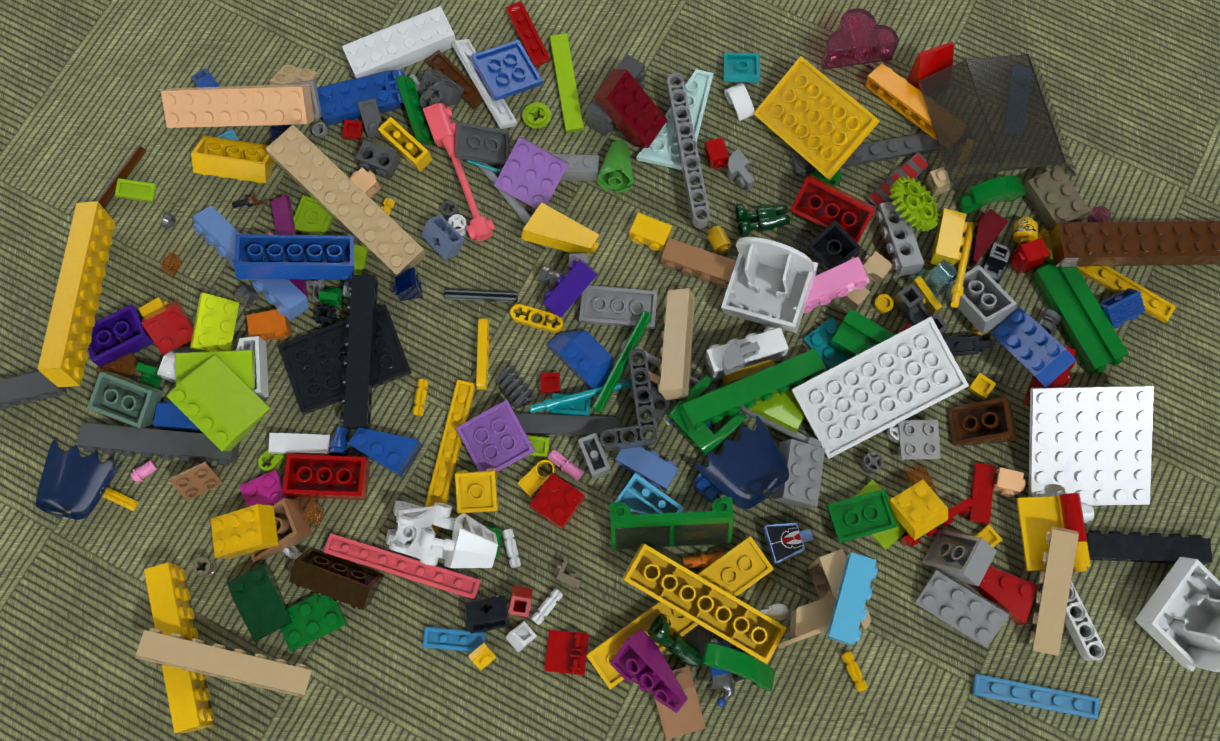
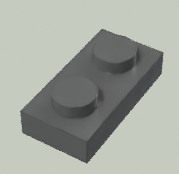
M376 98L357 102L368 138L381 135L378 128L383 122Z

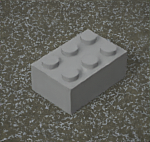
M980 265L965 273L963 296L960 297L957 308L983 335L999 326L1016 310L1017 303ZM956 279L948 283L946 296L950 300H952L951 290L952 286L955 285Z
M793 439L779 442L778 449L787 464L790 475L789 479L771 495V500L801 508L817 507L825 448Z

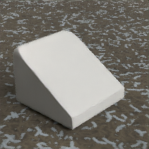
M523 621L509 632L506 639L517 652H520L537 635Z

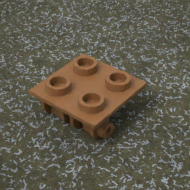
M206 462L168 479L186 501L223 484L218 477L217 469L210 468Z

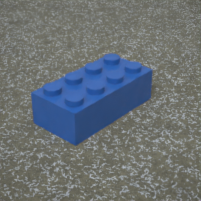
M1021 307L1017 308L991 332L992 336L1045 387L1076 361L1059 341Z

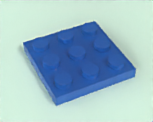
M519 39L471 55L470 60L494 101L543 84V79Z

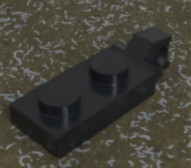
M981 334L943 336L953 356L976 355L982 352L983 348H993V340L990 337H982Z

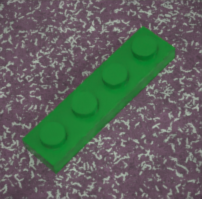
M400 75L396 78L415 138L420 144L431 145L434 143L423 108L420 105L416 84L413 78Z

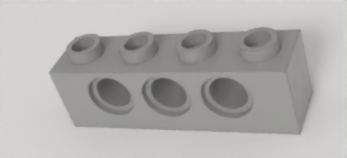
M892 202L880 203L875 213V218L880 223L881 235L886 240V249L892 257L893 269L896 270L898 276L920 273L924 261L910 222L905 223V218L900 217L899 211H895L897 207Z

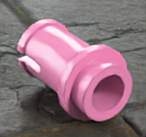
M150 459L138 469H133L130 475L136 483L143 482L145 477L158 468Z

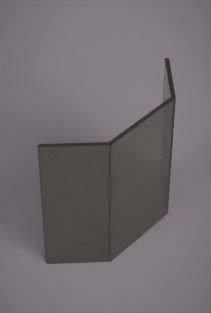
M1029 54L966 59L919 81L953 190L960 189L1001 171L1063 164L1073 176L1077 175L1043 76Z

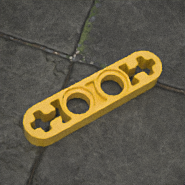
M479 318L476 385L477 390H487L489 319Z

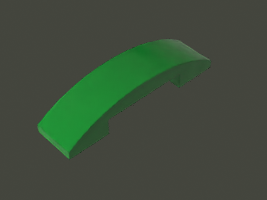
M712 643L706 644L703 664L719 671H729L752 681L753 685L769 692L772 691L775 671L770 666L737 650Z

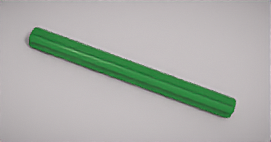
M647 311L642 312L592 407L594 411L598 413L603 411L629 361L631 351L636 348L652 317L651 313Z

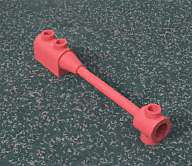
M436 103L423 108L435 143L438 147L444 145L449 157L452 159L474 218L469 222L470 225L466 226L471 240H486L493 235L492 230L495 227L492 219L488 220L486 216H480L460 159L455 158L456 122L452 123L450 117H453L450 106L446 107L444 103Z

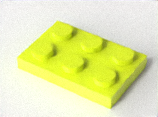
M201 293L190 349L202 352L231 351L239 302Z

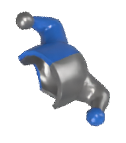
M716 638L710 641L712 644L732 649L731 643L727 641H718ZM708 666L707 670L712 677V683L708 684L706 689H722L723 696L718 698L717 704L723 707L726 701L735 694L731 678L732 673L726 670L719 671Z

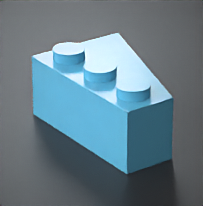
M636 473L614 502L627 504L631 512L639 515L682 513L685 509Z

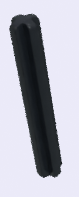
M446 288L444 290V298L450 300L516 303L518 301V292Z

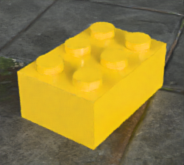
M256 504L211 518L215 558L233 559L278 545L274 506Z

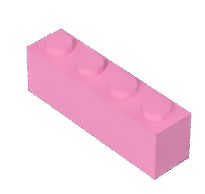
M859 256L815 276L804 313L811 312L819 305H827L831 300L837 297H844L850 291L862 289L870 283V279Z

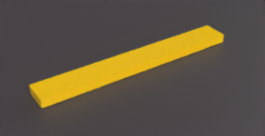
M1042 228L1038 234V239L1042 237L1045 245L1051 249L1049 231ZM1109 266L1077 267L1081 274L1116 295L1127 288L1140 291L1145 312L1163 323L1169 320L1176 308L1175 305Z
M457 380L425 507H432L436 502L447 504L462 445V439L456 427L468 421L476 383ZM431 525L434 532L439 534L441 527Z

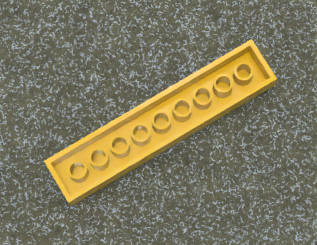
M98 201L76 203L39 360L38 370L57 387L80 386L84 377L85 362L88 359L92 329L95 326V315L99 308L98 301L102 293L103 278L106 275L105 269L109 260L113 231L116 228L115 221Z

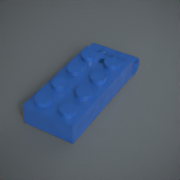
M386 71L317 88L324 122L327 126L342 123L345 120L362 118L357 102L376 98L380 113L405 108L396 78L400 75L405 76L404 71Z

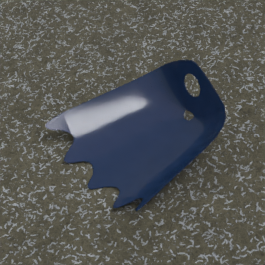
M756 416L755 430L741 426V439L739 441L724 439V451L721 455L708 452V467L695 464V467L727 497H732V502L743 509H751L770 497L789 479L790 475L783 456L759 416ZM765 489H769V491L763 494V491Z
M53 440L39 484L35 503L36 507L48 514L74 520L84 519L100 501L122 461L116 468H113L114 457H111L105 463L100 462L97 451L89 456L82 457L79 454L77 445L63 453L60 451L57 441ZM71 510V513H66L64 511Z

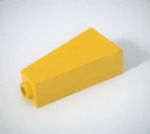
M542 202L523 228L521 239L565 252L573 254L588 253V257L591 252H596L600 244L598 242L599 234Z

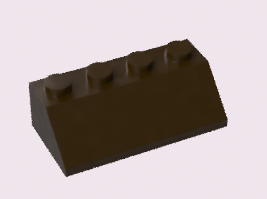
M311 547L295 559L289 582L294 583L299 588L312 590L317 595L331 597L336 602L349 604L354 609L364 610L371 603L384 574Z

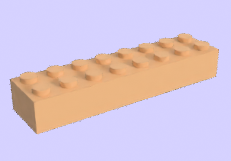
M310 84L169 88L161 91L167 128L309 124L314 121Z

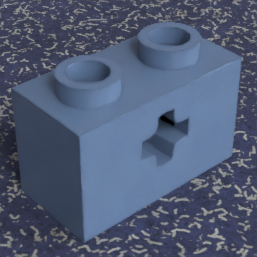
M441 214L429 219L421 233V236L445 261L458 255L465 242V239Z

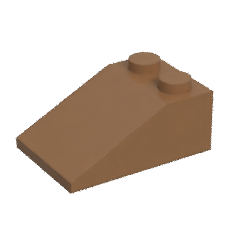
M283 498L273 505L277 537L280 541H278L277 546L250 553L253 563L282 552L285 548L295 546L313 535L299 500Z
M689 666L672 671L688 698L679 712L675 713L657 701L655 695H653L666 740L706 728Z

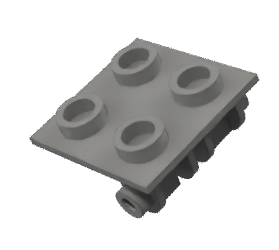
M903 420L899 422L900 447L897 448V453L901 455V460L941 459L938 420Z

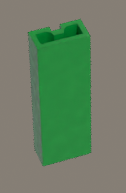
M1053 263L1036 270L1032 274L1031 278L1049 309L1061 316L1058 324L1072 348L1076 350V355L1088 374L1092 372L1099 374L1108 369L1107 365L1112 364L1116 366L1124 361L1123 357L1129 353L1077 267H1055Z
M850 309L845 314L828 345L851 359L895 335L853 309Z

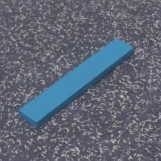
M980 674L973 675L971 695L1098 719L1100 698Z

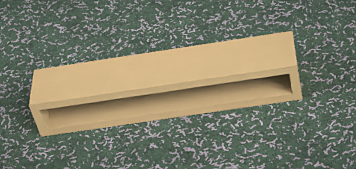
M690 288L669 290L667 298H665L666 314L663 316L665 330L662 331V364L659 366L661 380L658 382V391L665 400L688 398L695 305V297Z
M1052 527L1051 532L1047 531L1045 543L1049 544L1048 552L1044 551L1042 560L1046 567L1045 572H1040L1039 584H1043L1042 592L1037 591L1036 604H1039L1038 612L1034 611L1032 624H1036L1035 632L1031 631L1029 644H1033V651L1059 656L1079 537L1078 531Z

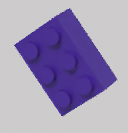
M133 304L95 322L88 353L92 362L102 369L154 344L142 325L143 316Z

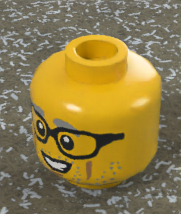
M1022 217L1014 223L1013 240L1016 243L1023 245L1038 239V223L1032 218Z

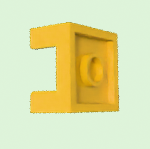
M497 468L475 472L458 470L455 473L457 513L498 511Z

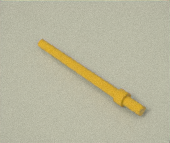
M969 222L967 225L956 281L951 290V307L953 308L959 306L960 297L963 296V281L975 228L974 222Z

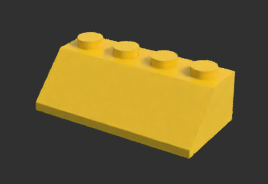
M203 135L191 153L193 173L219 176L220 178H233L239 181H253L256 183H267L272 173L274 161L266 151L269 145Z

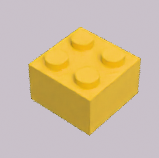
M924 480L919 481L890 499L893 515L914 540L948 520V507Z

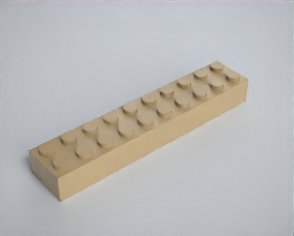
M294 125L290 126L266 148L270 158L351 236H354L398 281L426 256L424 249Z

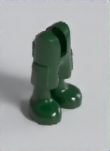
M736 204L735 215L736 222L739 223L738 231L740 236L747 237L751 231L757 229L765 232L789 224V215H784L788 212L787 205L756 206L755 211H747L743 204ZM752 219L758 220L756 222H748V220Z
M662 613L659 614L649 627V639L666 647L667 651L678 656L686 665L692 667L699 666L702 662V657L698 648L685 640L677 632L670 635L668 633L670 625L667 622V617Z

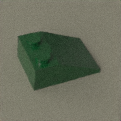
M265 564L227 583L232 599L255 642L292 623L274 573Z

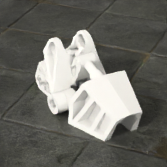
M395 501L393 513L397 519L398 529H389L386 536V543L389 545V549L420 559V562L432 566L437 565L439 558L445 559L444 566L448 568H492L498 542L494 532L465 513L457 518L450 517L452 506L438 502L432 507H421L404 501ZM431 525L453 530L452 540L434 538L435 532Z

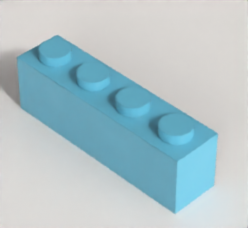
M852 552L847 555L826 638L850 646L855 645V642H859L862 630L859 629L860 622L865 620L867 608H864L866 599H870L873 590L870 587L872 579H875L878 567L875 566V559Z

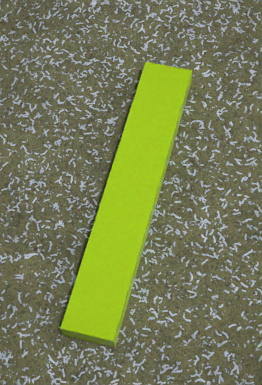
M567 33L550 36L566 133L584 131Z

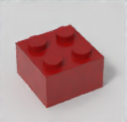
M178 300L142 318V325L162 355L192 339L194 324Z
M551 473L529 506L531 510L563 531L585 500V495Z

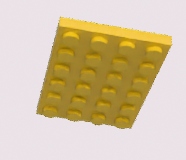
M802 56L798 58L753 113L829 180L880 122L879 119Z

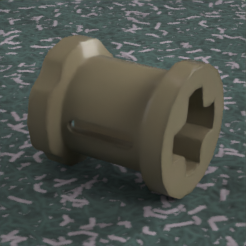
M200 557L193 563V571L198 575L211 577L216 573L217 565L213 560Z

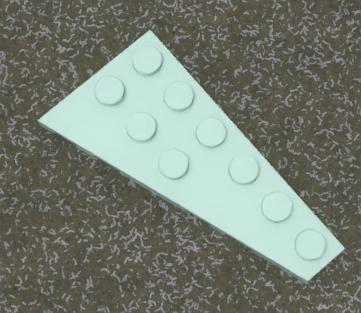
M697 69L685 85L696 144L714 74ZM669 108L665 114L668 121L650 147L643 148L639 152L636 160L682 170L671 110ZM681 132L683 135L688 134L687 132ZM689 148L684 149L687 152L692 151Z

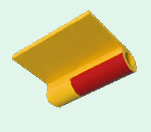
M1068 493L1049 497L1016 498L1026 571L1045 570L1046 564H1043L1042 560L1044 551L1048 552L1049 544L1045 543L1047 531L1051 532L1052 527H1058L1079 532L1073 569L1074 572H1087V568L1091 567L1080 493Z

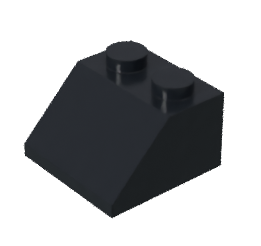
M836 220L807 246L829 270L849 261L862 248Z

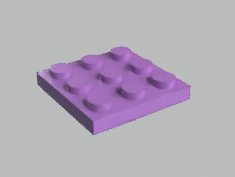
M520 136L494 186L537 209L541 202L546 205L548 204L569 163Z
M508 400L456 427L478 471L497 468V472L535 452Z

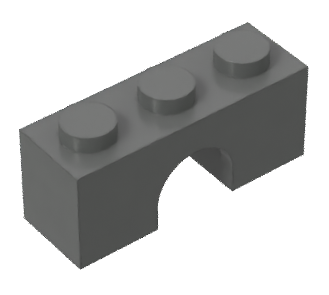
M913 283L897 293L893 301L913 326L932 317L941 335L947 331L949 327L938 313L932 315L927 311L923 304L925 297Z

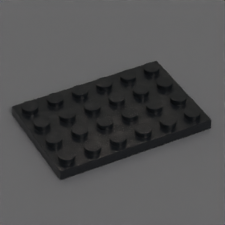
M386 304L377 307L372 389L412 373ZM346 319L278 345L303 415L342 401V393H345L343 374H346L347 368L344 366V356L347 355L348 348L345 347V337L349 335V329L346 328Z

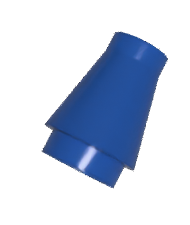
M336 428L328 447L331 456H345V453L348 452L346 428Z

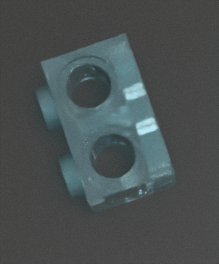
M944 259L927 273L924 282L936 297L948 287V283L955 278L958 272L951 263Z

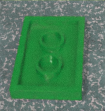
M885 489L826 505L838 544L897 527Z
M315 594L287 608L292 623L282 627L281 632L289 651L293 652L347 625V622L338 602L334 601L331 597Z

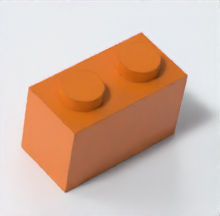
M277 309L246 315L249 337L259 336L267 342L268 339H284L286 336L292 335L290 320L285 315L282 316Z

